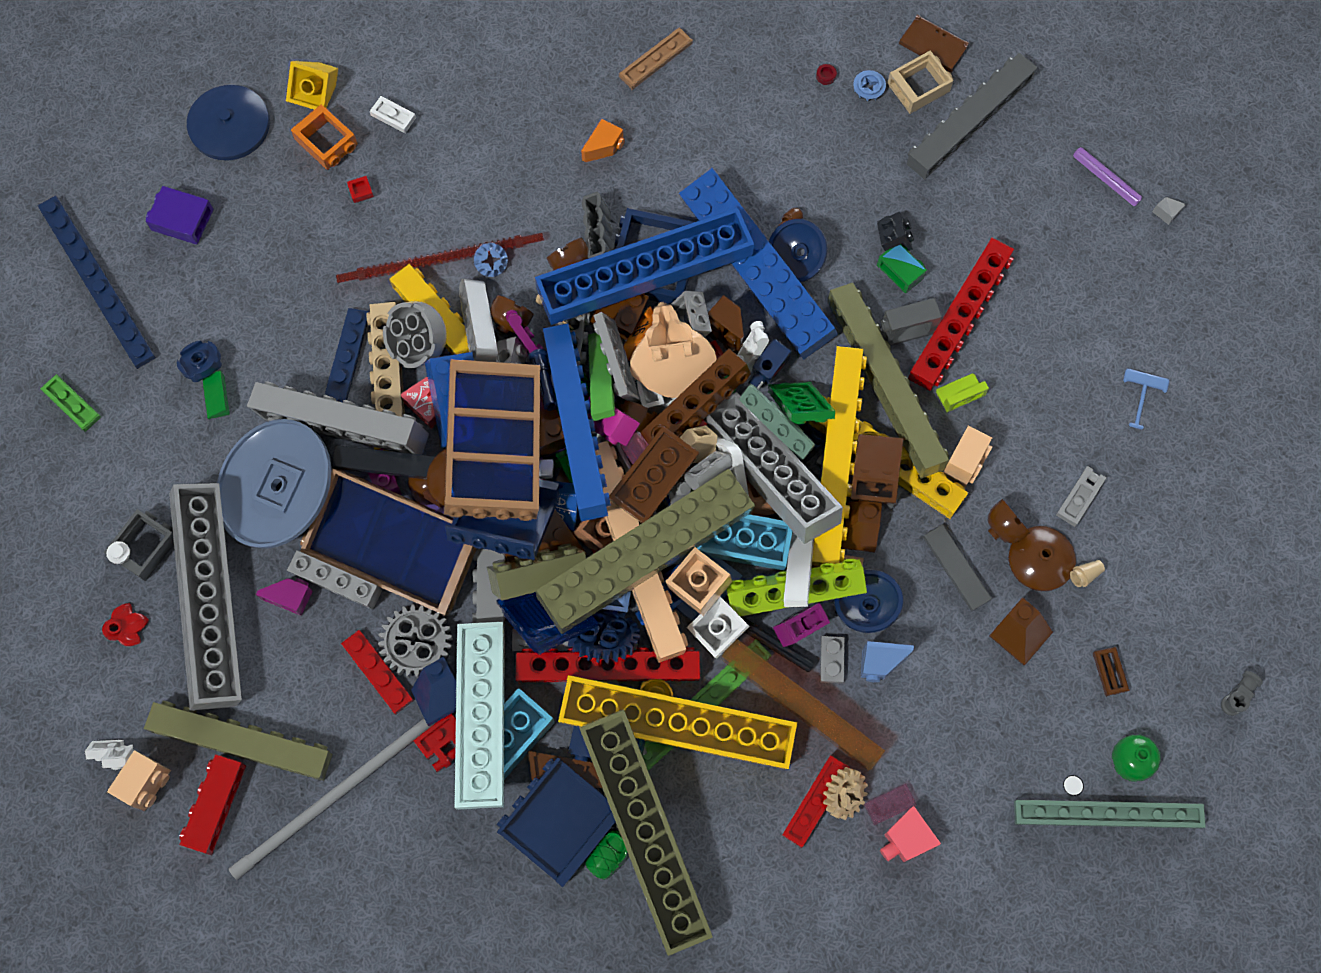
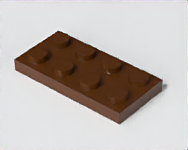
M662 426L609 495L610 500L640 523L645 522L656 512L698 457L699 452Z

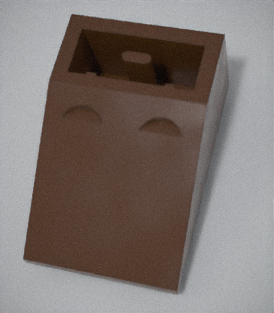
M859 434L851 500L897 505L903 438Z

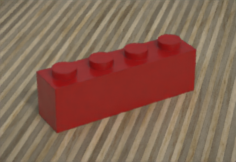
M216 754L209 761L206 768L207 776L205 781H202L197 791L199 796L196 804H193L189 810L188 817L190 819L187 827L185 826L180 833L179 839L181 842L179 845L212 856L246 765Z

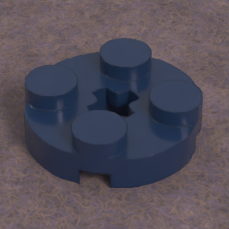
M202 341L190 343L180 352V360L178 361L177 359L179 371L184 377L191 379L192 382L201 381L214 371L219 370L222 366L220 361L221 354L215 344L210 341L208 343H202Z

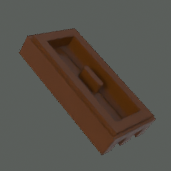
M1113 647L1093 652L1105 696L1130 691L1117 648ZM1109 653L1112 655L1122 688H1118L1108 656ZM1100 655L1103 656L1113 690L1110 688Z

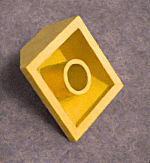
M291 61L286 101L314 110L321 104L326 108L336 87L338 68L319 62Z

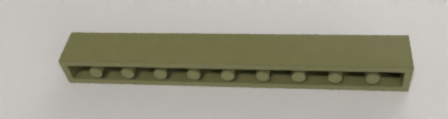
M853 282L830 290L827 302L851 348L863 349V356L867 357L864 372L899 438H903V446L920 478L945 470L949 461V454L945 448H942L938 433L932 429L927 413L922 411L917 395L913 394L910 389L909 380L906 376H903L899 361L890 352V345L883 339L880 326L874 322L870 308L864 304L861 291L856 289Z

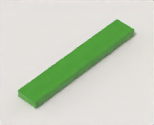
M593 333L588 335L591 416L593 421L615 416L613 375L609 374L606 366L609 362L607 356L601 350L600 343H602L600 335Z

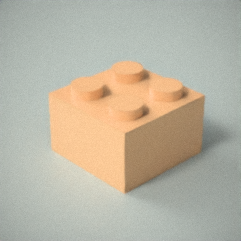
M968 426L943 472L947 479L961 484L964 488L968 482L973 484L992 449V446L989 445L992 437Z
M696 547L666 580L668 588L702 616L708 612L733 582L731 575Z
M134 750L107 792L126 804L145 811L154 804L156 800L155 795L159 788L164 787L170 777L168 774L171 770Z

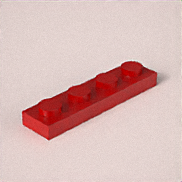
M360 630L341 643L395 715L414 701Z
M829 756L783 832L782 836L800 848L804 846L828 806L823 804V801L827 798L823 794L825 791H828L826 783L832 782V774L837 776L839 769L844 771V768H850L833 756Z

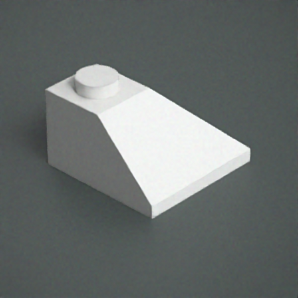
M719 597L704 616L700 614L687 628L717 659L749 625Z

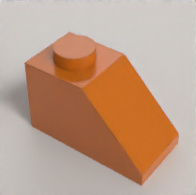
M601 119L581 150L582 161L589 162L613 156L617 149L620 150L624 145L623 129Z

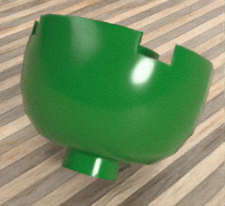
M1129 735L1122 738L1114 746L1111 754L1116 772L1122 778L1131 782L1144 781L1151 778L1158 770L1161 762L1160 751L1157 745L1150 738L1142 735Z

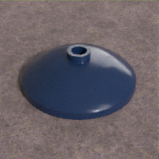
M804 219L786 221L774 230L769 239L770 244L800 283L816 276L826 261L828 249L826 238L821 229L810 221ZM804 249V255L800 256V251Z
M864 570L867 593L836 598L835 608L841 621L849 628L858 632L874 633L890 627L898 619L903 608V594L898 583L888 574L877 570ZM867 606L874 607L872 610L866 609Z

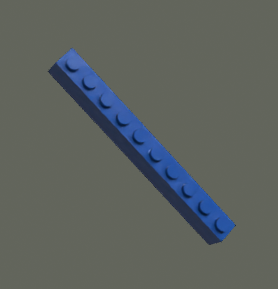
M569 324L543 328L581 521L608 516L607 507L611 506L609 493L603 492V488L607 487L605 474L599 473V469L603 468L601 455L596 456L595 450H599L597 436L592 437L591 432H595L593 419H588L587 415L591 414L589 400L584 401V396H588L586 384L580 382V379L584 378L582 365L577 366V362L581 361L578 348H573V345L577 344L575 332H570Z

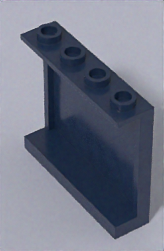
M494 469L493 485L484 499L533 502V477ZM539 479V511L537 519L523 521L519 518L501 520L496 517H454L451 525H445L447 540L456 544L462 543L478 549L483 548L500 554L505 553L522 559L535 560L560 498L559 483Z
M557 757L555 761L550 758L542 768L545 771L540 779L535 777L527 786L530 790L525 797L520 795L512 805L514 811L510 816L505 814L496 825L499 827L497 830L498 834L503 836L552 877L561 887H564L616 821L607 798Z

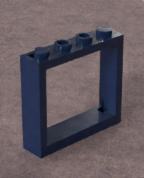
M627 208L625 216H621L619 227L622 229L620 234H616L614 246H617L616 249L625 246L631 222L667 230H674L694 222ZM689 278L677 281L675 291L657 288L643 294L648 296V300L671 304L686 291Z

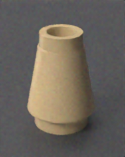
M1100 560L1076 566L1070 572L1071 581L1077 587H1086L1105 571V567Z

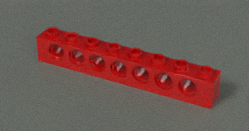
M994 238L990 239L910 371L908 377L910 381L928 391H931L934 385L939 386L944 377L941 374L943 369H949L954 360L951 357L954 351L957 353L960 351L964 343L961 339L964 334L967 336L970 334L974 327V324H972L973 319H979L984 310V307H982L984 301L989 302L994 293L991 290L994 284L997 286L1000 284L1004 277V274L1001 272L1004 268L1009 269L1014 260L1011 257L1014 251L1013 248ZM989 263H993L997 267H992L989 265ZM979 280H985L987 284H983ZM969 296H974L977 300H971ZM959 313H965L968 317H962ZM949 329H954L958 334L950 333ZM938 346L946 347L947 351L940 350ZM928 363L936 364L937 368H931Z
M686 647L684 654L660 662V667L657 670H651L647 666L650 659H657L655 652H649V648H637L632 656L627 654L625 660L618 657V662H615L614 668L609 671L602 668L604 659L597 663L596 658L590 660L592 666L589 670H581L579 663L583 659H587L588 656L579 657V651L573 653V648L567 649V652H558V649L551 648L544 649V653H535V649H522V653H516V681L518 683L567 682L568 675L588 680H617L618 682L700 680L699 651H695L693 647ZM674 658L682 660L683 667L679 670L672 669L670 666L671 660ZM540 659L546 662L545 669L542 671L534 670V663ZM561 659L569 662V666L565 671H559L556 668L557 662ZM635 659L638 663L636 669L627 670L624 666L626 660Z

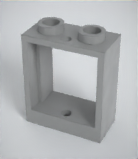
M684 291L670 304L681 322L685 323L684 315L687 313L690 327L704 338L712 331L703 292Z

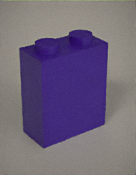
M162 186L160 192L155 196L151 210L146 214L145 222L151 231L197 245L214 209L207 199Z

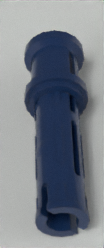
M536 349L529 354V360L533 365H540V393L544 409L552 411L558 407L550 376L551 368L547 361L548 353L544 349Z

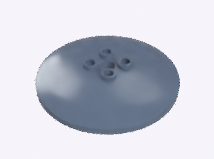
M278 419L265 422L253 428L234 445L222 465L217 481L220 487L223 526L234 539L254 548H274L294 540L313 523L326 501L331 482L330 457L321 437L313 429L298 421ZM282 481L280 490L276 491L277 484Z

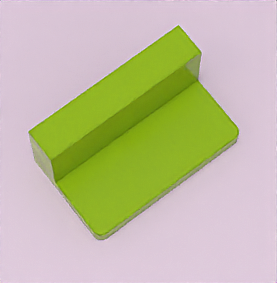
M972 373L938 388L936 393L946 412H950L984 397L989 387L985 381L979 383L975 374Z

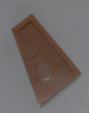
M528 751L532 780L535 777L540 779L545 773L542 769L550 758L555 761L558 757L595 789L602 788L593 762Z

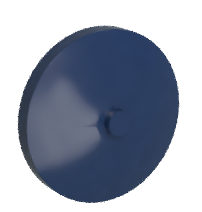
M223 85L208 90L193 103L187 116V131L194 146L204 155L224 161L236 160L254 152L265 140L270 127L269 113L260 96L254 91L238 85Z

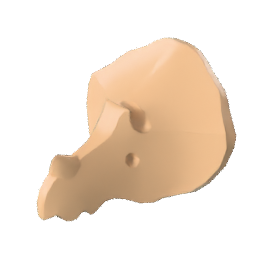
M660 302L654 308L652 326L648 328L644 338L633 352L630 360V372L648 390L667 398H677L717 358L714 348L707 339L694 331L687 323L681 322L672 305Z

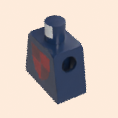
M773 338L753 365L752 372L754 375L748 383L754 385L758 390L764 382L770 384L789 361L791 350ZM763 367H769L770 370H764Z

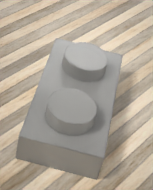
M822 636L820 683L843 684L844 637Z

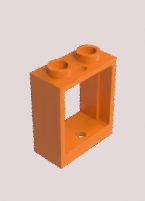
M322 104L291 129L294 139L327 170L338 165L341 158L347 153L353 152L358 145L355 135ZM329 122L345 137L323 154L308 138L325 123Z

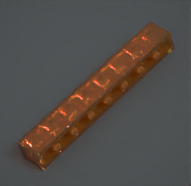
M738 639L721 656L722 661L868 771L872 770L885 752L884 749Z

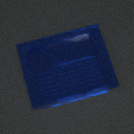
M536 592L506 600H496L497 605L502 610V614L538 655L598 626V622L591 615L567 632L561 634L536 597Z

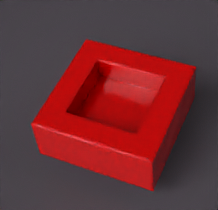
M367 176L347 181L354 203L374 197Z

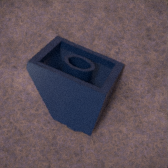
M444 657L424 667L411 689L428 726L456 711L457 677Z

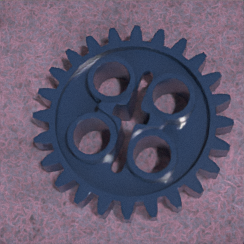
M605 609V611L599 610L566 632V641H568V647H573V653L579 651V657L587 655L588 661L596 658L597 663L601 659H604L606 663H609V659L618 662V657L625 660L627 654L632 656L633 650H637L640 629L637 628V623H632V617L625 619L626 613L618 615V611L609 612V610Z

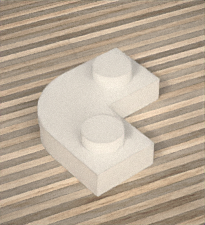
M124 740L92 741L85 750L86 759L102 761L103 768L122 769L133 753V745L125 746Z

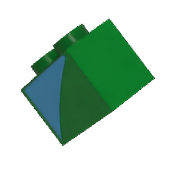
M901 244L885 251L879 256L877 266L905 294L924 279L927 271L923 262L916 260L907 247Z

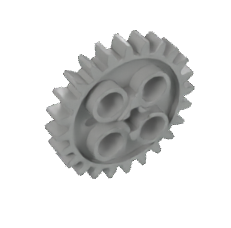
M412 604L410 611H407L403 606L402 614L394 611L396 618L387 617L390 624L389 626L382 625L386 632L379 633V637L384 639V641L379 642L378 645L385 648L379 653L381 656H387L383 661L385 664L391 663L389 668L392 671L398 667L397 673L400 676L406 671L408 678L411 677L412 672L418 678L422 669L442 657L449 658L445 650L452 649V646L447 642L453 640V637L446 635L451 631V628L449 626L443 627L447 621L445 618L439 620L441 617L440 613L437 612L433 615V610L431 609L425 612V607L422 605L419 607V610H416L414 604ZM404 625H412V629L410 630V632H401V629ZM426 628H434V633L431 636L426 637L423 635ZM396 637H402L408 640H396ZM418 637L421 642H416L415 645L409 641L415 640ZM422 642H427V643L435 642V645H434V646H431V645H428V644L422 643ZM407 646L405 654L397 655L399 647ZM422 650H430L427 658H419V653Z

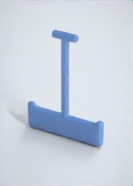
M1126 369L1124 382L1129 381L1143 385L1135 423H1129V426L1144 429V426L1139 425L1147 386L1160 389L1166 393L1169 380L1140 371Z

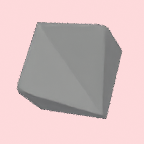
M1165 197L1155 206L1152 212L1169 225L1183 210L1185 204Z

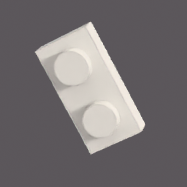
M380 96L370 110L371 116L403 133L407 132L416 119L415 113Z

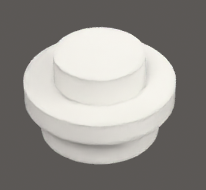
M114 542L107 549V558L114 564H122L130 556V548L124 542Z

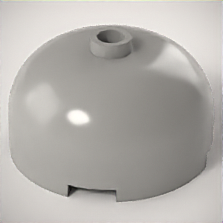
M411 301L399 303L389 310L386 326L383 327V339L392 359H397L406 368L425 366L427 360L438 358L441 355L446 344V327L441 315L432 306L424 302Z

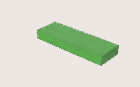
M57 374L40 388L85 432L101 418Z

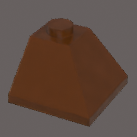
M860 500L847 502L846 505L850 506L849 518H844L843 527H847L846 541H841V549L875 553L882 503Z
M1022 597L989 637L1025 666L1053 631L1042 614Z

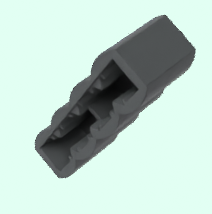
M599 192L584 196L582 208L585 211L583 216V222L586 226L585 240L588 243V258H592L614 250V242L611 239L613 229L609 222L611 212Z

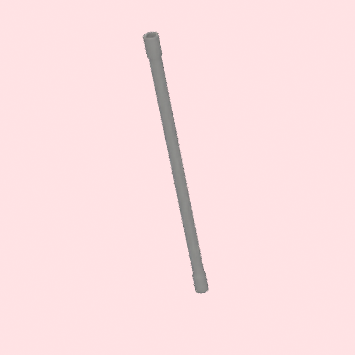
M423 718L258 848L229 868L232 876L238 880L252 869L257 862L390 760L431 726H428Z

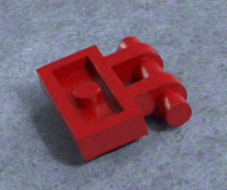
M452 714L439 720L413 740L428 760L436 754L439 760L432 766L437 772L444 767H449L451 761L455 759L456 747L447 754L442 752V749L451 742L456 746V718Z

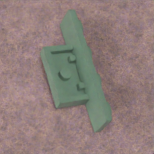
M751 384L747 387L739 399L740 402L801 460L806 458L815 444L803 433L804 430L791 422L781 408L773 401L770 402L754 385Z

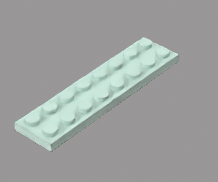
M504 623L457 624L455 809L504 807Z

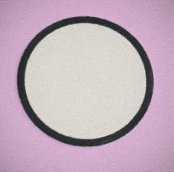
M1070 775L1064 779L1063 788L1067 794L1078 796L1083 792L1084 783L1080 777Z

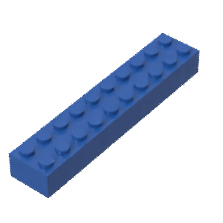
M713 168L679 193L698 221L735 208L739 209L753 240L754 248L752 256L732 262L731 265L803 360L838 335L835 327Z
M735 208L536 276V289L549 322L553 325L752 256L754 243L739 209Z

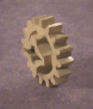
M845 767L844 771L840 769L837 771V776L831 775L832 782L826 783L828 791L823 793L827 796L823 804L828 805L826 811L830 812V815L846 820L847 817H854V811L860 812L859 805L865 804L863 797L868 794L864 792L868 784L863 782L865 776L860 775L861 772Z

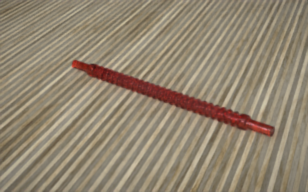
M542 233L523 237L516 235L513 239L509 237L508 240L503 238V241L497 239V242L492 240L491 243L498 244L507 251V248H522L525 244L544 241ZM479 243V246L474 244L473 247L468 245L467 248L462 247L461 250L456 248L455 251L450 249V252L444 250V253H441L439 251L438 254L432 253L431 256L426 254V257H423V255H420V258L415 256L414 259L409 257L407 261L403 259L402 262L399 260L396 263L391 261V264L385 262V265L379 264L378 267L375 265L372 268L367 266V269L360 267L357 268V271L336 275L337 283L355 279L362 281L366 280V277L370 279L372 276L378 277L379 274L381 276H384V273L390 275V272L395 274L396 271L402 270L408 264L413 268L419 269V266L425 268V265H428L430 267L432 263L437 265V262H440V264H443V261L448 263L449 260L454 262L455 259L460 260L461 257L464 259L467 256L472 258V255H475L476 250L482 246V243Z

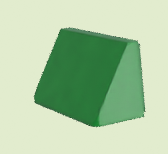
M217 371L202 379L208 419L230 415L225 377L221 371Z

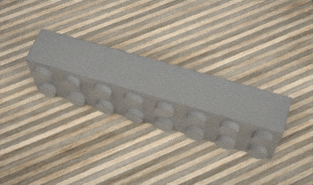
M265 381L264 384L255 382L247 404L248 408L266 421L278 419L294 420L310 427L319 434L392 452L422 455L429 436L423 425L417 423L416 418L403 414V417L396 416L394 412L385 409L382 412L375 411L374 407L368 405L359 407L348 400L338 402L335 398L323 395V398L310 391L300 393L289 386H284L283 389L268 381Z
M737 392L724 399L712 414L703 419L707 423V427L717 434L718 437L738 445L742 452L746 479L804 544L841 524L843 507L793 452L740 402L741 396Z

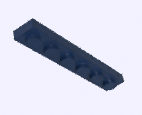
M348 308L325 395L335 398L338 402L348 399L368 325L367 312L369 311Z

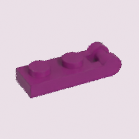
M509 310L506 313V319L528 351L531 353L536 349H543L540 343L535 345L531 340L534 338V335L530 329L521 326L522 319L515 310Z

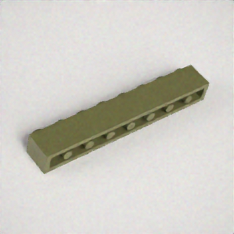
M162 701L161 704L153 702L144 726L145 730L154 734L322 781L325 779L333 755L327 751V746L314 743L312 747L305 745L306 741L300 738L292 737V740H287L283 738L284 734L271 731L269 735L262 733V728L249 725L248 728L240 726L241 723L232 719H227L226 722L219 721V716L205 713V716L197 714V710H190L189 707H184L183 710L176 709V704Z

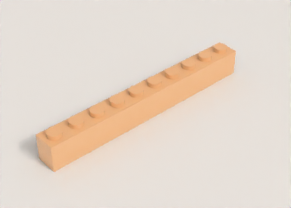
M607 440L598 443L599 450H595L596 456L601 455L603 468L599 469V473L605 474L607 487L603 488V492L610 495L625 475L622 467H617L615 461L617 454L614 446L610 447ZM610 500L611 506L607 507L608 516H605V520L612 539L615 541L639 526V522ZM661 571L632 589L658 662L684 654L686 646H688L685 634H680L677 626L680 625L679 617L676 611L672 612L669 605L672 603L671 596L668 590L664 591L662 583L664 578Z

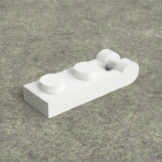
M756 321L750 325L751 332L737 354L738 357L747 363L750 372L769 342L761 321Z

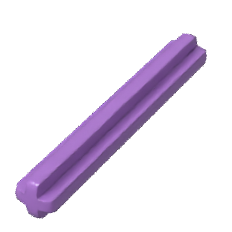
M1080 147L1075 151L1073 157L1131 205L1136 206L1141 201V195L1086 150Z

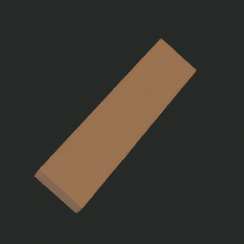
M679 27L621 71L619 77L633 90L692 45L693 40Z

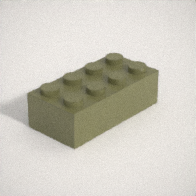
M563 544L558 546V550H539L535 560L522 559L515 556V560L506 562V560L494 561L492 566L487 567L492 593L500 600L534 593L540 587L585 560V552L575 546H571V544Z

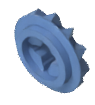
M871 70L859 73L853 83L854 92L859 95V98H866L867 101L869 99L876 100L879 96H882L886 88L883 76ZM866 81L869 85H873L872 91L868 87L865 88Z
M483 244L475 252L474 265L478 272L484 276L495 277L501 274L507 266V254L498 244ZM488 251H490L492 257L500 258L494 262L493 269H491L489 263L481 262L488 258Z

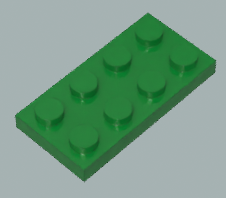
M811 382L768 384V393L791 422L804 424L806 421L826 422L827 419H835L834 408Z

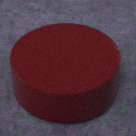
M823 64L817 69L816 79L823 85L832 84L836 79L837 71L834 66Z

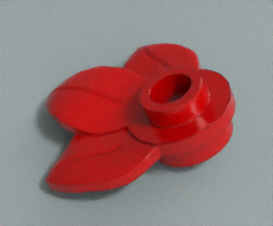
M130 603L122 604L113 610L111 619L104 623L102 632L108 640H118L123 646H135L141 643L137 633L147 625L149 619L142 614L132 613V605ZM112 626H117L118 630L112 632L110 631V628Z

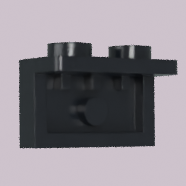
M900 211L877 221L881 246L884 251L902 243H905L908 251L913 250L912 241H914V237L910 231L912 227L908 218H903Z

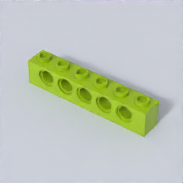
M846 559L842 563L837 564L824 563L820 567L811 568L808 604L867 593L864 570L860 559ZM781 571L767 577L760 575L746 581L734 580L727 588L730 607L739 616L788 608L784 607L787 571ZM838 576H845V578L841 581L836 580ZM816 580H823L819 585L813 584ZM772 588L778 589L775 593L768 592ZM750 592L756 593L753 597H746Z

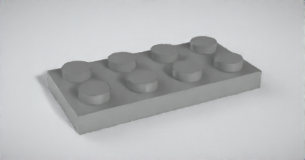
M602 312L595 314L596 322L593 324L594 329L601 337L602 343H600L603 354L607 356L609 363L606 366L609 374L613 375L615 381L613 388L616 395L634 403L641 401L634 378L630 372V365L616 322Z

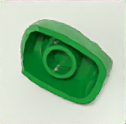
M612 830L606 833L586 859L587 869L601 880L610 878L629 857L619 830Z

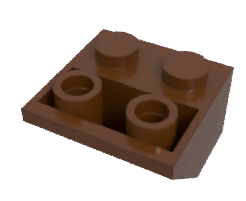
M723 295L708 312L712 330L708 335L713 340L718 339L721 341L726 350L730 349L738 354L742 348L744 337L741 309Z

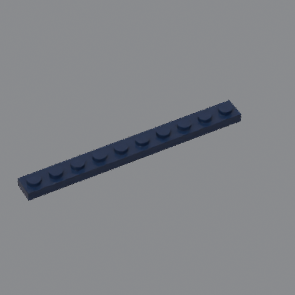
M55 195L37 205L134 366L138 369L154 360L156 357L57 196Z

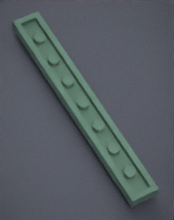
M1014 801L1015 825L1206 828L1204 804Z

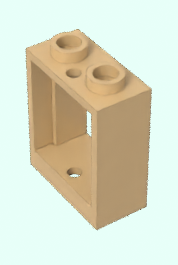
M928 51L890 72L887 84L911 114L950 92L953 78L950 72L943 68L940 59L934 56L931 51ZM927 68L939 86L917 97L905 79Z

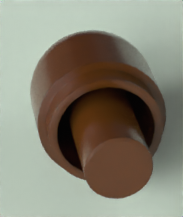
M791 208L783 215L782 222L778 226L792 219H803V212L799 208Z

